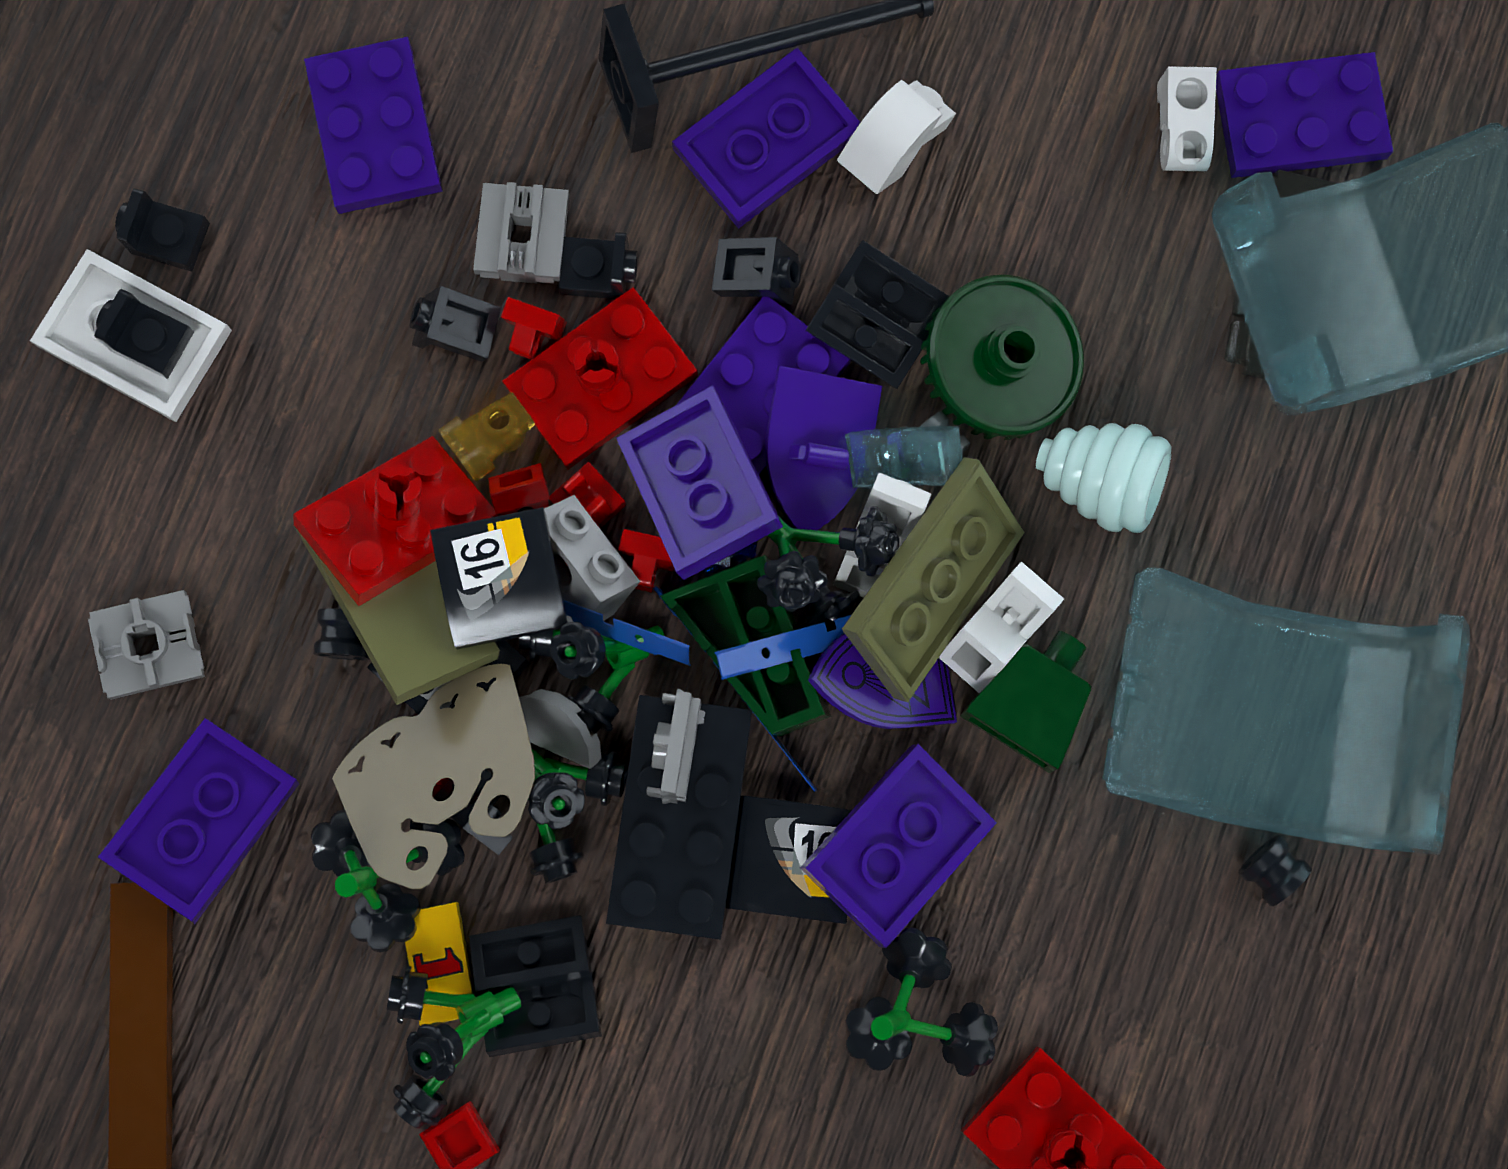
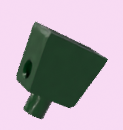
M1063 631L1056 633L1044 654L1024 644L1006 666L971 701L960 717L1048 773L1058 770L1063 762L1092 688L1088 682L1072 673L1084 654L1086 646L1075 637Z

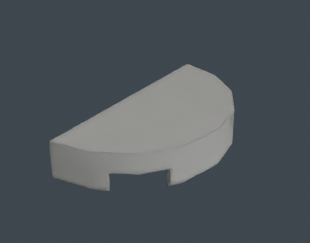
M543 689L519 697L530 743L589 769L598 763L601 759L599 738L596 733L592 736L590 735L586 724L577 715L581 711L577 704L560 693Z

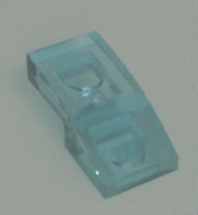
M959 426L886 428L845 434L853 488L872 489L878 473L914 485L944 486L963 459Z

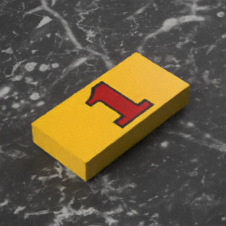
M454 902L420 909L419 914L414 918L417 926L416 933L410 940L405 942L409 966H412L411 972L428 974L426 991L448 994H474L475 996L459 903ZM424 1004L419 1025L435 1022L443 1023L459 1018L456 1009L453 1007Z

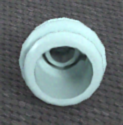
M1109 423L1100 430L1088 425L1078 432L1071 428H1064L1056 435L1054 440L1044 439L1038 452L1036 469L1044 471L1045 486L1051 491H1060L1061 499L1069 505H1077V510L1083 517L1096 519L1099 526L1111 532H1119L1126 528L1133 533H1140L1149 525L1158 506L1169 470L1171 445L1165 438L1153 436L1148 428L1139 424H1131L1125 429L1117 424Z

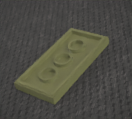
M966 457L962 459L842 628L843 632L894 699L908 702L1025 533L986 470L977 459Z
M297 530L396 705L498 660L500 650L495 642L462 649L455 648L436 561L358 606Z

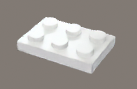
M87 249L30 341L40 349L177 422L232 330L222 321ZM120 289L132 293L141 303L188 325L194 331L168 379L110 351L94 337L97 329L96 320L101 308L107 301L113 300Z

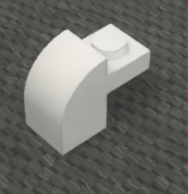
M901 80L887 91L868 112L854 131L837 161L875 194H878L903 176L920 148L943 132L956 113L943 103L942 97L932 88L923 86L917 80L909 85Z
M878 473L859 522L861 518L867 516L872 506L878 507L881 512L887 514L888 522L897 527L896 533L899 536L900 548L924 514L931 493L916 488L905 481ZM846 551L833 585L851 593L857 590L860 596L864 598L888 563L880 566L874 577H868L866 572L859 570L858 558L854 551Z
M1021 562L946 646L939 658L980 693L1056 610L1064 598Z

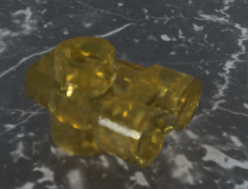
M510 392L463 421L456 416L437 431L474 481L477 482L496 468L493 461L502 453L514 451L522 445L526 438V432L535 425V422L516 396ZM509 416V423L505 428L494 429L490 426L496 418Z

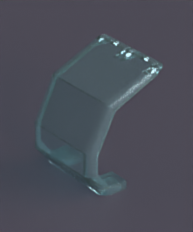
M1490 123L1361 178L1280 198L1271 172L1256 173L1226 190L1216 200L1212 211L1216 239L1271 400L1276 409L1283 414L1298 415L1334 408L1430 381L1508 353V127L1504 128L1499 123Z
M1146 568L1141 573L1135 574L1129 609L1132 621L1126 627L1120 665L1123 677L1122 681L1117 683L1110 726L1114 729L1113 739H1108L1102 780L1106 781V787L1110 793L1210 821L1327 843L1383 851L1433 855L1441 853L1445 838L1470 651V627L1464 616L1439 614L1438 625L1399 627L1359 623L1247 602L1163 568Z

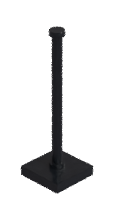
M884 0L650 63L643 58L625 4H620L603 9L599 62L630 151L634 153L652 147L659 106L654 84L915 14L919 18L929 17L933 15L934 3L933 0Z

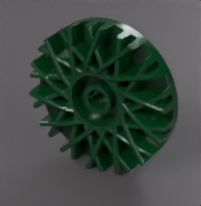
M991 275L975 279L946 298L942 306L932 314L934 319L925 327V330H929V335L922 343L921 349L926 351L927 354L921 358L920 363L921 365L928 363L930 374L925 378V383L935 387L930 393V397L935 399L940 396L947 406L942 412L945 415L953 413L954 418L952 422L956 426L963 423L971 426L973 430L970 433L973 435L983 432L984 439H992L996 436L1005 437L1004 440H1011L1015 437L1018 439L1047 427L1060 418L1072 404L1078 393L1083 377L1084 351L1077 325L1067 308L1056 296L1031 280L1013 275Z

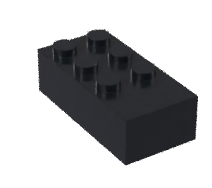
M639 695L606 924L721 940L752 710L701 703L700 710L705 712V717H703L704 724H698L686 802L678 801V803L670 802L663 804L662 798L647 795V787L661 789L664 770L652 768L653 740L659 722L672 723L674 706L663 704L662 698Z

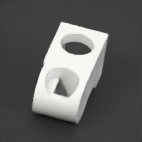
M1168 66L1158 81L1157 102L1160 103V130H1162L1160 162L1163 171H1207L1209 169L1214 144L1217 67Z

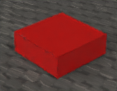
M471 1101L441 1119L436 1126H430L419 1134L439 1169H473L500 1151V1148Z

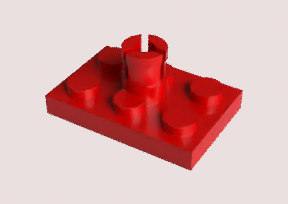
M632 287L502 380V382L566 469L569 470L698 376V370L635 288Z
M431 436L293 514L295 528L355 603L360 606L436 561L430 530L497 517L498 514L496 515L495 509L439 442Z
M1038 1046L960 1130L999 1169H1166Z

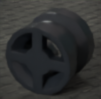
M325 608L318 610L317 622L321 625L322 630L321 638L314 643V655L341 660H370L342 609Z
M1276 835L1257 849L1241 866L1238 873L1245 881L1255 882L1262 889V898L1269 906H1275L1290 896L1308 878L1312 872V867L1305 860L1295 859L1288 852V843L1281 835Z

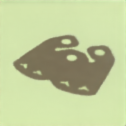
M507 664L487 665L448 682L431 696L419 715L397 717L384 723L360 741L338 766L332 778L365 857L379 877L409 889H422L430 885L447 854V840L443 834L413 829L403 832L401 828L402 823L410 818L413 822L438 825L468 806L481 781V774L485 769H492L493 777L486 781L469 815V825L472 831L477 835L506 837L516 829L521 821L533 787L535 766L511 666ZM496 678V681L491 684L487 692L483 688L476 686L479 682L488 683L491 679ZM458 694L453 709H440L442 704L450 702L454 695ZM400 733L392 748L381 744L382 741L391 740L395 734ZM365 756L362 772H352L349 774V770L357 767L359 760ZM444 778L452 779L454 791L451 796L444 801L435 800L433 788L436 783ZM496 796H508L510 799L508 812L499 819L491 818L488 814L490 802ZM418 846L425 847L428 851V859L425 865L418 870L408 869L406 860L410 851Z

